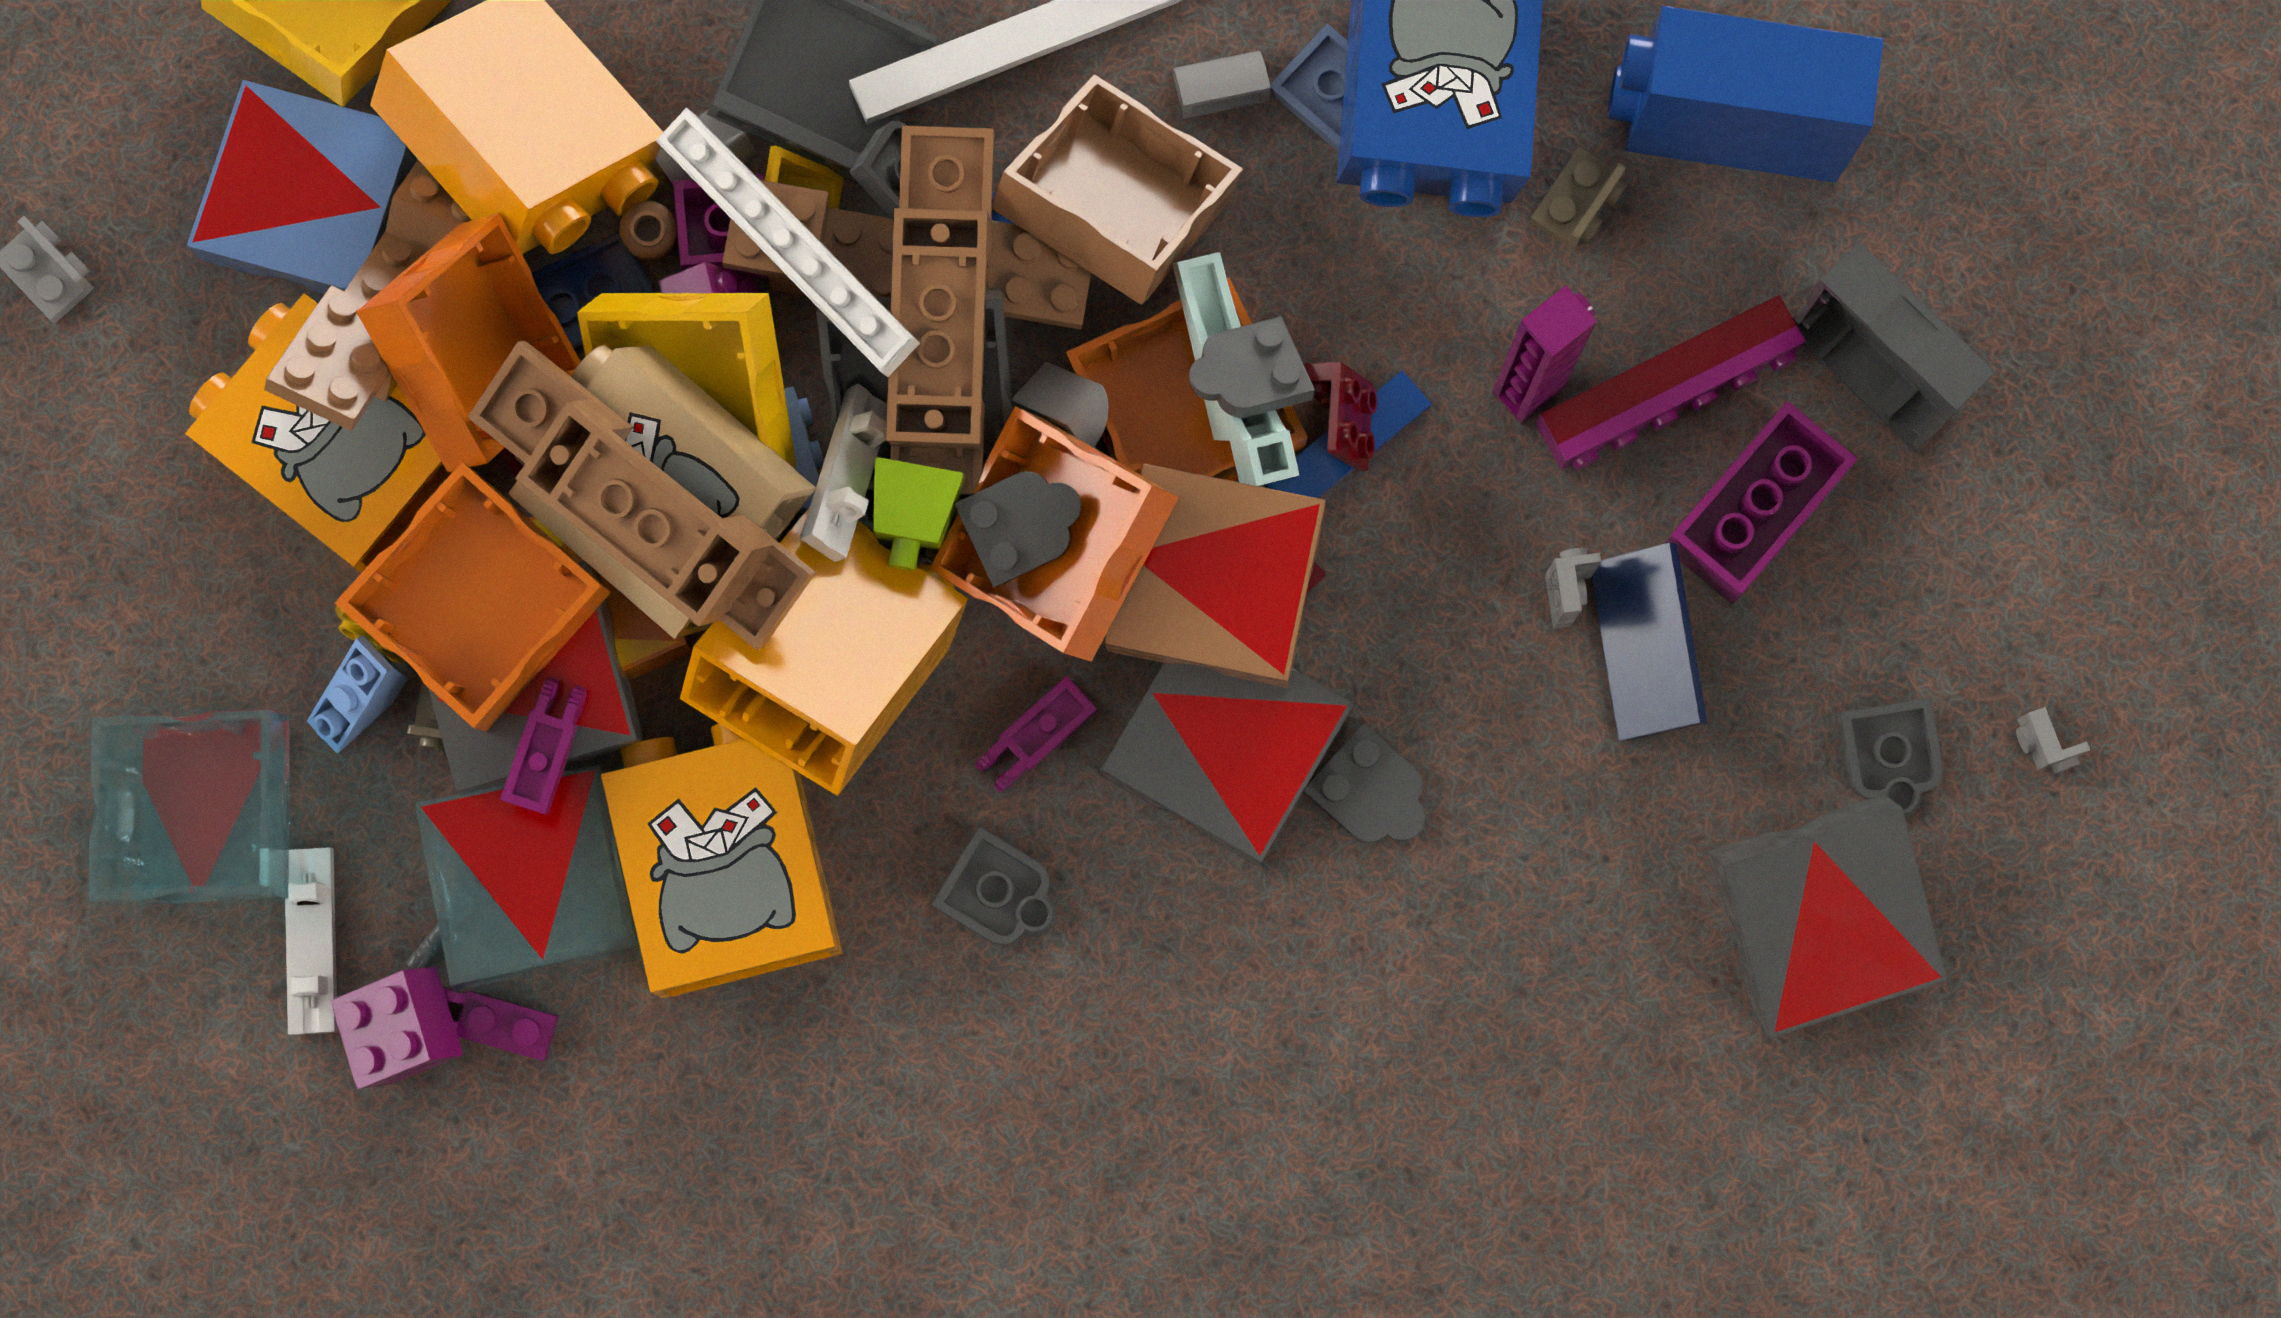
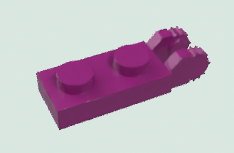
M550 676L543 683L534 711L530 710L500 800L549 815L579 726L576 723L581 716L587 695V688L576 685L568 697L562 720L549 716L548 714L558 696L560 685L559 679Z
M1066 676L998 736L1000 740L989 748L976 761L974 766L980 772L988 770L1009 749L1019 761L996 779L993 787L999 793H1002L1027 770L1029 772L1032 771L1097 713V708Z
M443 986L447 1002L464 1004L459 1021L453 1019L458 1037L540 1061H546L560 1015L472 990L463 992Z

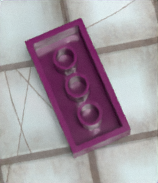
M1787 400L1665 543H1676L1680 561L1733 604L1822 503L1824 498L1858 458Z

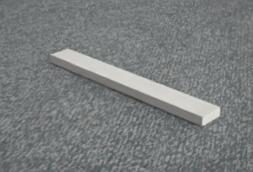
M1054 0L849 80V86L868 125L1183 0Z
M685 108L659 136L656 142L881 373L889 377L920 344L692 111Z

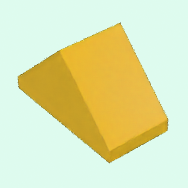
M779 146L770 147L765 181L826 191L829 195V208L839 209L843 177L826 166Z

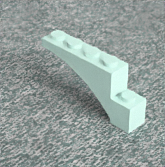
M1220 252L1172 263L1195 361L1201 358L1204 343L1211 335L1241 327ZM1204 400L1213 440L1230 441L1239 483L1261 486L1299 475L1290 431L1286 430L1276 410L1238 418L1224 412L1217 400Z

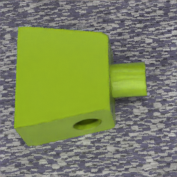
M876 457L874 534L876 538L893 541L888 566L901 570L915 571L920 546L932 549L941 548L956 509L954 503L959 501L964 488L965 478L962 472Z

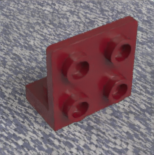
M1342 362L1303 363L1315 389L1313 398L1321 403V407L1330 409L1328 453L1357 471H1368L1369 458L1373 457L1375 451V440L1371 432V416L1377 409V393L1373 384Z

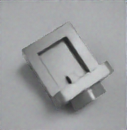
M2046 707L2029 712L2017 719L2020 725L2016 729L2019 745L2026 754L2031 752L2037 770L2051 766L2055 774L2081 764L2078 756L2090 751L2088 742L2062 750Z

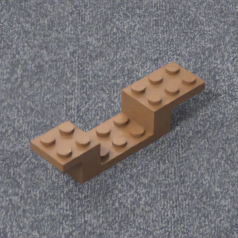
M902 126L899 208H894L891 314L920 344L888 377L886 441L891 446V460L962 472L965 484L961 495L971 496L983 472L985 403L982 400L986 273L987 268H990L995 131L992 128Z
M417 160L392 197L385 233L345 291L332 285L329 287L266 378L265 391L350 431L354 429L374 397L386 402L397 386L395 379L356 311L461 223L472 221L419 160Z
M760 180L875 298L891 296L894 221L891 218L829 208V195L826 191ZM730 219L722 262L723 268L767 275L770 290L806 296L763 250ZM992 220L990 268H987L986 289L1002 287L1005 317L1082 330L1091 272L1018 225Z
M527 341L517 342L468 416L471 421L525 463L515 478L517 481L698 626L722 621L756 650L764 648L816 574L814 570L745 515L722 519L628 444L625 440L634 427Z

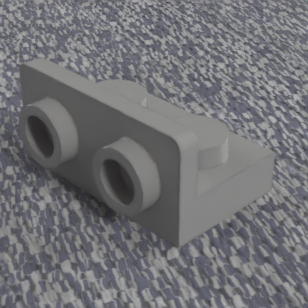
M23 216L17 222L24 230L0 250V268L45 316L55 324L94 289L92 284L85 278L91 271L72 251L65 257L55 247L61 239L43 221L35 226L29 219Z
M1574 548L1560 552V558H1555L1545 574L1553 629L1571 626L1582 611L1581 605L1587 604V590L1584 579H1590L1601 564L1600 553L1588 554L1587 548Z

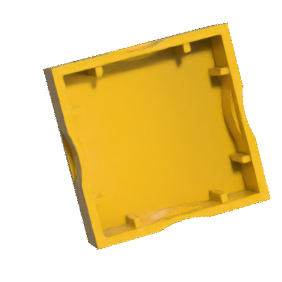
M201 0V6L207 13L343 108L380 72L387 49L417 35L452 0Z
M601 293L577 312L585 357L602 345H606L612 351L615 348L652 346L755 434L761 442L770 447L793 468L797 467L769 293Z

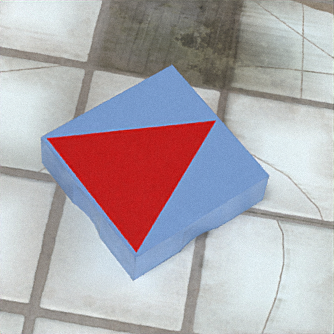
M242 80L187 247L200 260L260 277L269 276L287 279L311 291L325 294L331 285L345 291L385 233L392 197L418 159L380 116L346 107L342 108L339 105Z

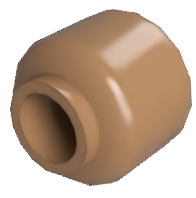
M642 201L636 203L624 213L620 221L619 234L624 247L632 256L642 261L655 262L664 259L674 251L678 243L676 218L666 206L658 202Z

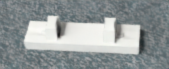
M860 384L846 389L800 538L833 562L847 558L857 521L865 515L869 500L865 498L875 460L881 443L886 440L887 404L881 399L874 397Z
M326 847L284 850L288 1035L337 1033L338 1025L330 1002L337 998L334 849ZM313 901L320 904L298 905V902Z

